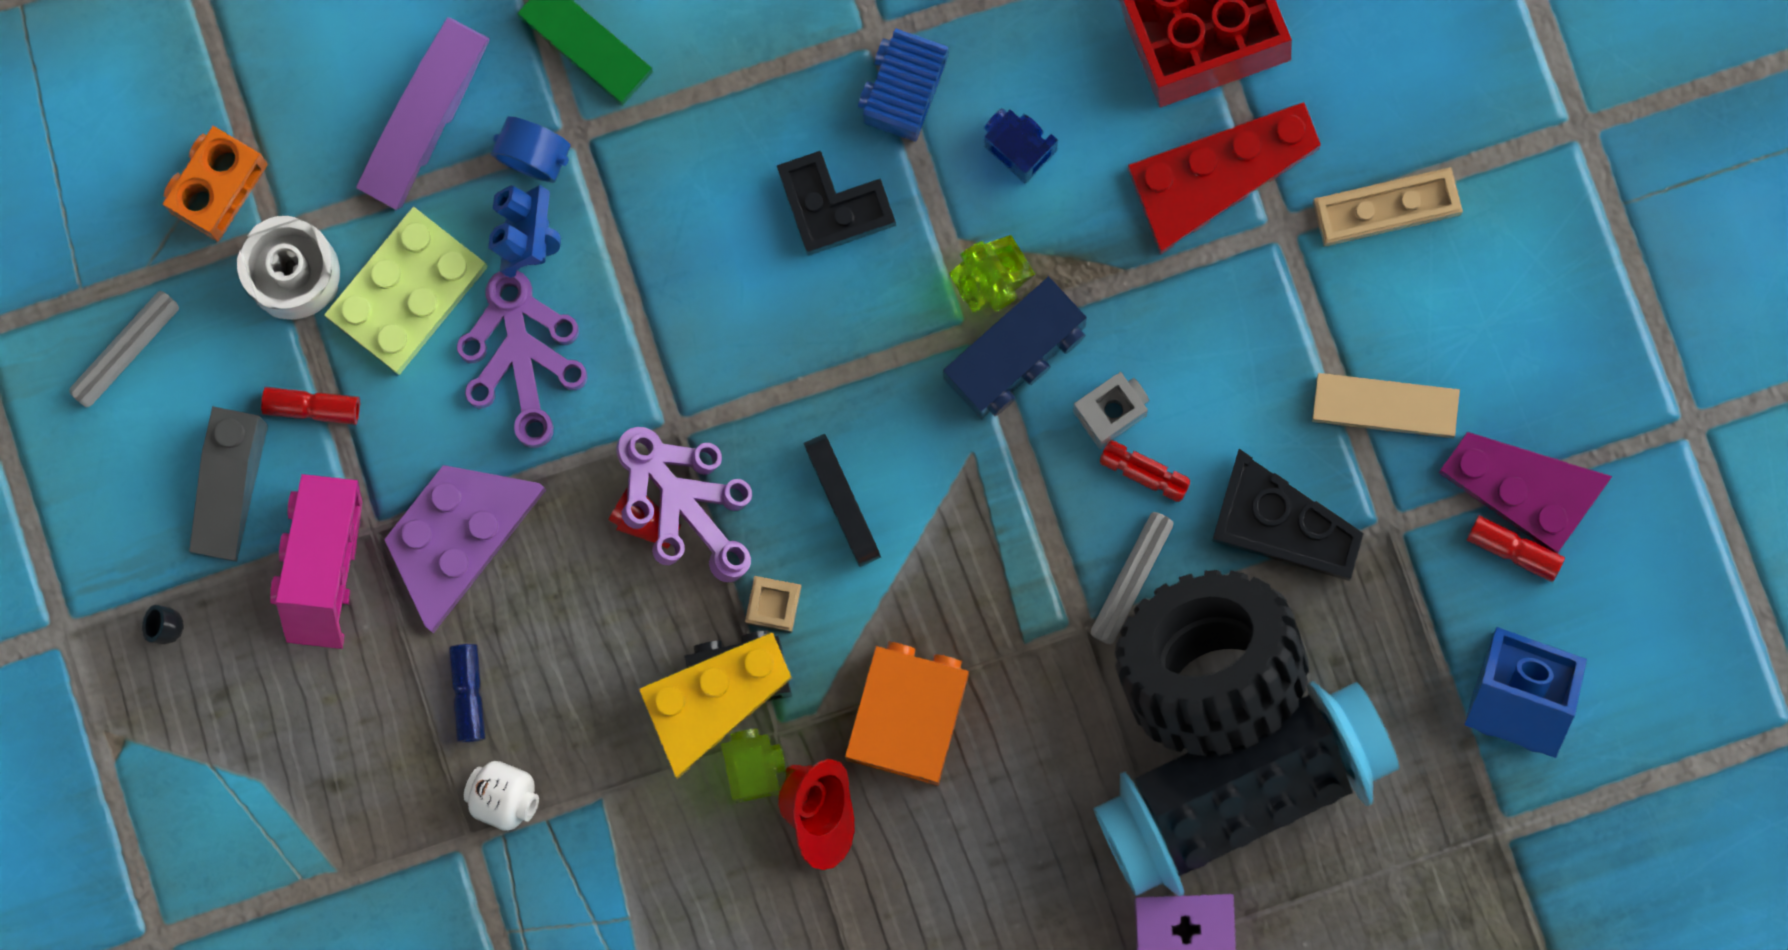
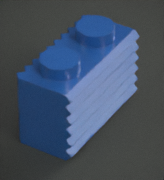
M896 28L891 40L883 38L874 61V65L880 66L876 81L874 83L869 81L865 83L858 103V108L864 109V123L876 129H882L885 132L917 142L949 57L948 47Z

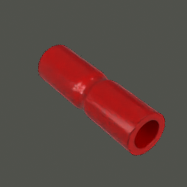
M265 387L262 394L261 412L262 415L297 419L312 418L316 421L357 425L360 413V398L328 393L310 394L307 391Z
M1478 515L1466 541L1503 559L1512 560L1515 565L1552 583L1565 560L1564 556L1529 539L1520 538L1515 532Z

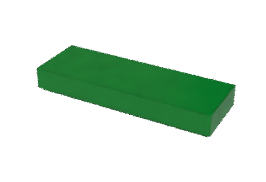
M529 0L517 13L522 21L622 106L653 73L651 66L573 0Z

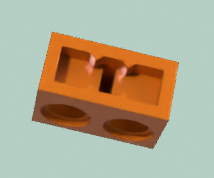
M212 126L207 135L201 134L192 145L189 152L191 160L183 173H176L168 182L164 191L166 199L163 205L173 216L219 242L268 166V163L259 152L217 127ZM224 153L235 154V161L231 168L221 172L214 170V162L218 156ZM199 192L209 193L210 199L205 208L199 211L189 210V201L193 195Z

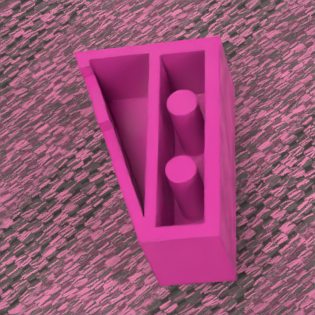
M301 474L298 491H291L287 509L288 519H292L290 533L282 534L279 545V561L284 562L281 576L273 577L270 590V602L277 606L286 643L343 649L345 634L341 632L339 618L342 604L349 605L351 590L345 589L350 562L355 560L363 502L358 480Z

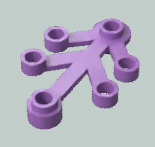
M499 271L489 279L486 285L485 295L489 304L470 333L460 337L457 343V351L461 358L468 363H478L483 360L487 353L485 342L503 318L507 337L480 376L468 383L465 395L473 407L478 409L489 407L495 399V387L511 364H513L521 413L517 416L514 423V431L523 445L530 448H540L551 440L554 426L548 414L540 408L531 359L557 375L561 384L568 390L581 389L586 384L588 375L581 362L567 360L528 334L523 314L550 329V334L554 341L561 345L573 343L578 338L579 327L571 316L559 315L532 297V285L523 273L517 271L516 276L509 278ZM508 286L518 289V295L512 301H505L501 298L502 291ZM568 322L573 326L572 333L569 336L559 337L556 334V328L560 323ZM472 340L478 341L480 343L479 352L473 356L466 355L464 353L465 344ZM575 367L580 369L581 377L577 382L569 383L564 379V374L569 368ZM478 386H485L489 390L487 398L483 401H476L472 398V392ZM533 422H539L544 427L543 433L536 438L527 435V427Z
M634 427L627 430L618 440L616 447L617 457L621 465L629 471L627 504L622 509V518L625 524L631 528L639 529L652 519L654 508L652 503L646 498L648 477H650L660 489L658 540L652 548L656 561L662 565H672L683 555L685 550L684 542L678 536L680 513L711 550L709 567L712 574L723 582H734L740 579L748 571L751 564L749 551L743 544L737 541H729L696 501L721 504L731 511H739L752 498L750 485L741 479H734L727 485L676 478L665 464L692 467L697 473L707 475L720 465L722 461L720 449L712 443H702L696 449L663 444L655 432L645 427ZM635 443L643 444L648 449V455L639 454L635 449ZM699 453L709 454L712 458V465L704 464L700 460ZM730 489L739 490L743 500L740 502L735 501L730 495ZM631 507H640L644 512V519L634 517ZM662 543L671 544L675 549V555L669 556L665 554L662 550ZM727 552L736 554L740 564H731L727 560Z

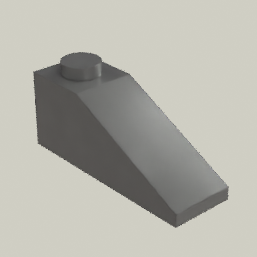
M212 406L201 454L189 552L237 562L268 429V424L259 415Z

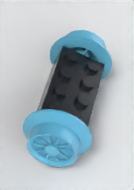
M1312 681L1307 684L1309 695L1298 699L1299 706L1289 719L1283 717L1281 719L1282 726L1271 736L1265 733L1258 738V744L1247 749L1244 745L1232 748L1233 753L1218 755L1216 751H1207L1206 756H1196L1188 752L1134 778L1139 792L1126 772L1120 773V796L1093 809L1111 852L1134 895H1140L1163 884L1177 896L1181 897L1184 895V890L1179 876L1201 868L1210 861L1237 848L1247 846L1252 841L1281 827L1288 826L1324 806L1336 803L1339 799L1353 793L1352 788L1366 806L1373 804V782L1399 770V763L1385 727L1363 688L1355 682L1329 694Z

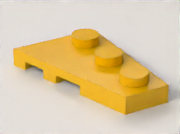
M772 632L640 688V693L675 777L678 779L692 764L708 750L716 746L724 739L725 735L747 716L749 717L790 681L792 677Z

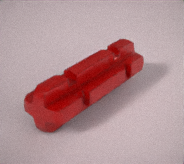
M1110 440L1106 444L1100 457L1102 465L1114 471L1120 469L1123 471L1122 475L1154 491L1160 489L1164 491V496L1176 502H1180L1184 498L1191 481L1188 477L1176 471L1172 474L1167 471L1168 467L1136 451H1133L1131 454L1127 452L1128 447L1114 440Z

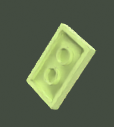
M413 206L324 315L343 332L400 375L488 266L483 260Z

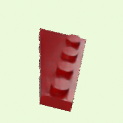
M1305 102L1129 164V174L1160 255L1190 233H1194L1208 224L1211 219L1229 207L1235 206L1247 198L1250 193L1265 183L1271 182L1319 150L1321 143Z

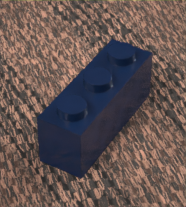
M1048 276L943 370V379L981 420L989 412L996 417L1015 400L1016 397L1012 392L1024 381L1029 385L1034 384L1050 369L1051 366L1047 361L1060 349L1064 354H1067L1084 339L1086 335L1082 330L1086 327L1087 317Z

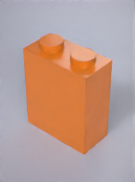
M889 641L887 649L876 646L845 755L846 761L939 786L968 682L969 671L960 669L962 661L952 657L934 654L933 661L914 656L916 649L904 644Z

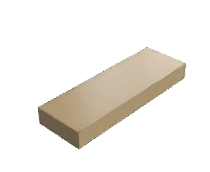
M1451 167L1319 197L1313 200L1324 247L1460 216L1463 212Z
M1318 373L1312 422L1453 439L1456 432L1460 389Z

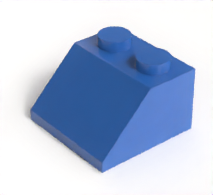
M1496 627L1470 700L1464 725L1476 729L1485 735L1496 736L1518 744L1529 751L1540 752L1556 758L1576 713L1587 659Z

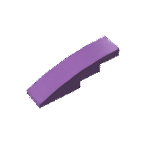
M450 17L445 20L392 113L356 186L357 189L395 210L402 208L421 166L427 165L445 124L452 122L490 39Z

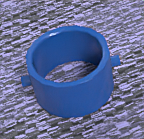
M508 116L500 134H495L493 138L495 145L491 156L507 167L540 181L554 183L562 165L566 166L569 158L566 157L571 147L569 142L558 134L525 119Z

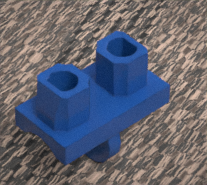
M510 185L497 192L494 196L493 210L505 217L506 222L493 229L489 236L488 249L501 256L500 273L509 278L516 276L517 270L521 267L545 263L546 256L553 255L560 250L561 236L556 230L549 227L550 222L547 219L550 191L540 185L526 193Z

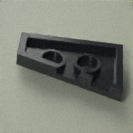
M1238 449L1212 542L1350 581L1364 533L1319 502H1314L1289 485V482L1278 474H1273L1254 461L1253 457Z

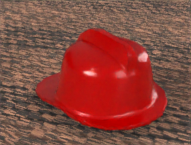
M833 759L819 761L814 766L797 764L788 766L786 769V780L782 784L778 797L779 812L785 821L795 829L802 858L811 867L819 870L834 868L846 857L852 846L855 833L854 813L847 770L841 762Z

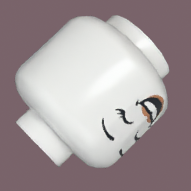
M491 761L484 767H477L470 775L464 790V800L468 803L470 814L475 819L504 831L515 829L523 820L526 822L531 820L537 810L539 796L534 794V780L529 773L501 761Z

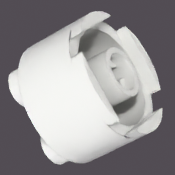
M291 216L272 217L253 227L247 235L248 238L243 244L242 249L239 251L237 271L244 289L263 310L276 318L302 319L319 312L335 298L340 279L339 261L334 249L320 230L308 222ZM293 260L296 264L293 267V273L285 276L283 273L286 271L285 263Z

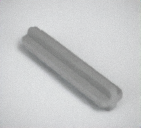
M157 292L70 387L69 392L71 396L85 407L92 406L179 310L178 304L165 292Z
M1157 512L1150 514L1091 629V635L1097 640L1110 645L1114 643L1173 528V521L1167 516Z

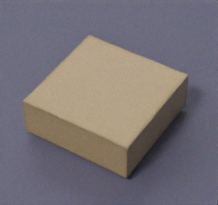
M754 576L745 623L792 633L802 586L800 584Z

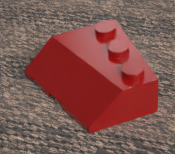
M1119 0L1127 28L1159 108L1291 61L1292 39L1276 0Z

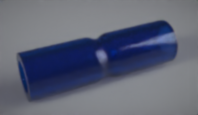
M462 644L450 646L449 655L452 688L455 692L454 713L457 742L466 743L486 740L483 702L479 693L481 680L478 645Z

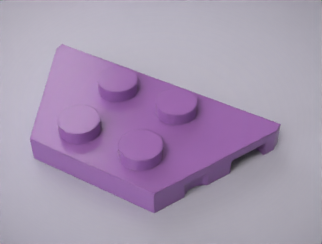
M443 465L384 539L425 627L433 634L545 493L546 489L541 484Z

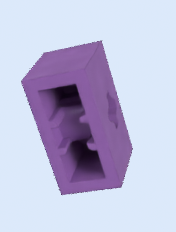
M1233 894L1135 898L1136 950H1236ZM1181 918H1188L1189 926L1198 927V934L1193 935L1187 945L1182 944L1180 936L1172 935L1171 928L1177 927L1181 922Z

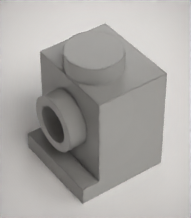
M1119 372L1075 402L1073 413L1097 447L1102 449L1110 440H1113L1147 417L1148 409L1145 404L1149 402V398L1135 378L1127 381L1122 372ZM1110 403H1117L1122 407L1123 413L1118 418H1110L1105 413V407Z

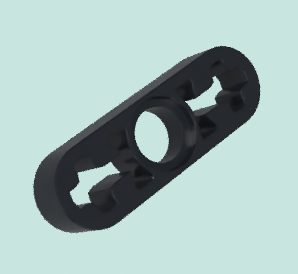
M824 433L804 442L803 444L859 567L881 558L874 538L826 434Z

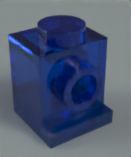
M1001 108L984 127L988 132L984 136V147L1025 184L1057 152L1058 139L1050 134L1044 140L1041 137L1044 133L1042 128L1026 114L1019 118L1011 109L1007 112Z

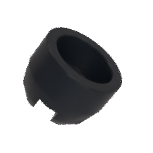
M152 605L147 610L142 624L145 640L157 644L175 642L181 637L184 629L183 618L179 612L161 605Z

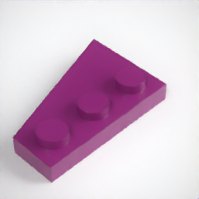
M1470 432L1466 433L1438 472L1534 541L1556 553L1563 547L1612 478V476Z

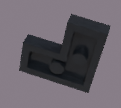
M821 150L776 165L807 256L896 226L881 178L836 193Z

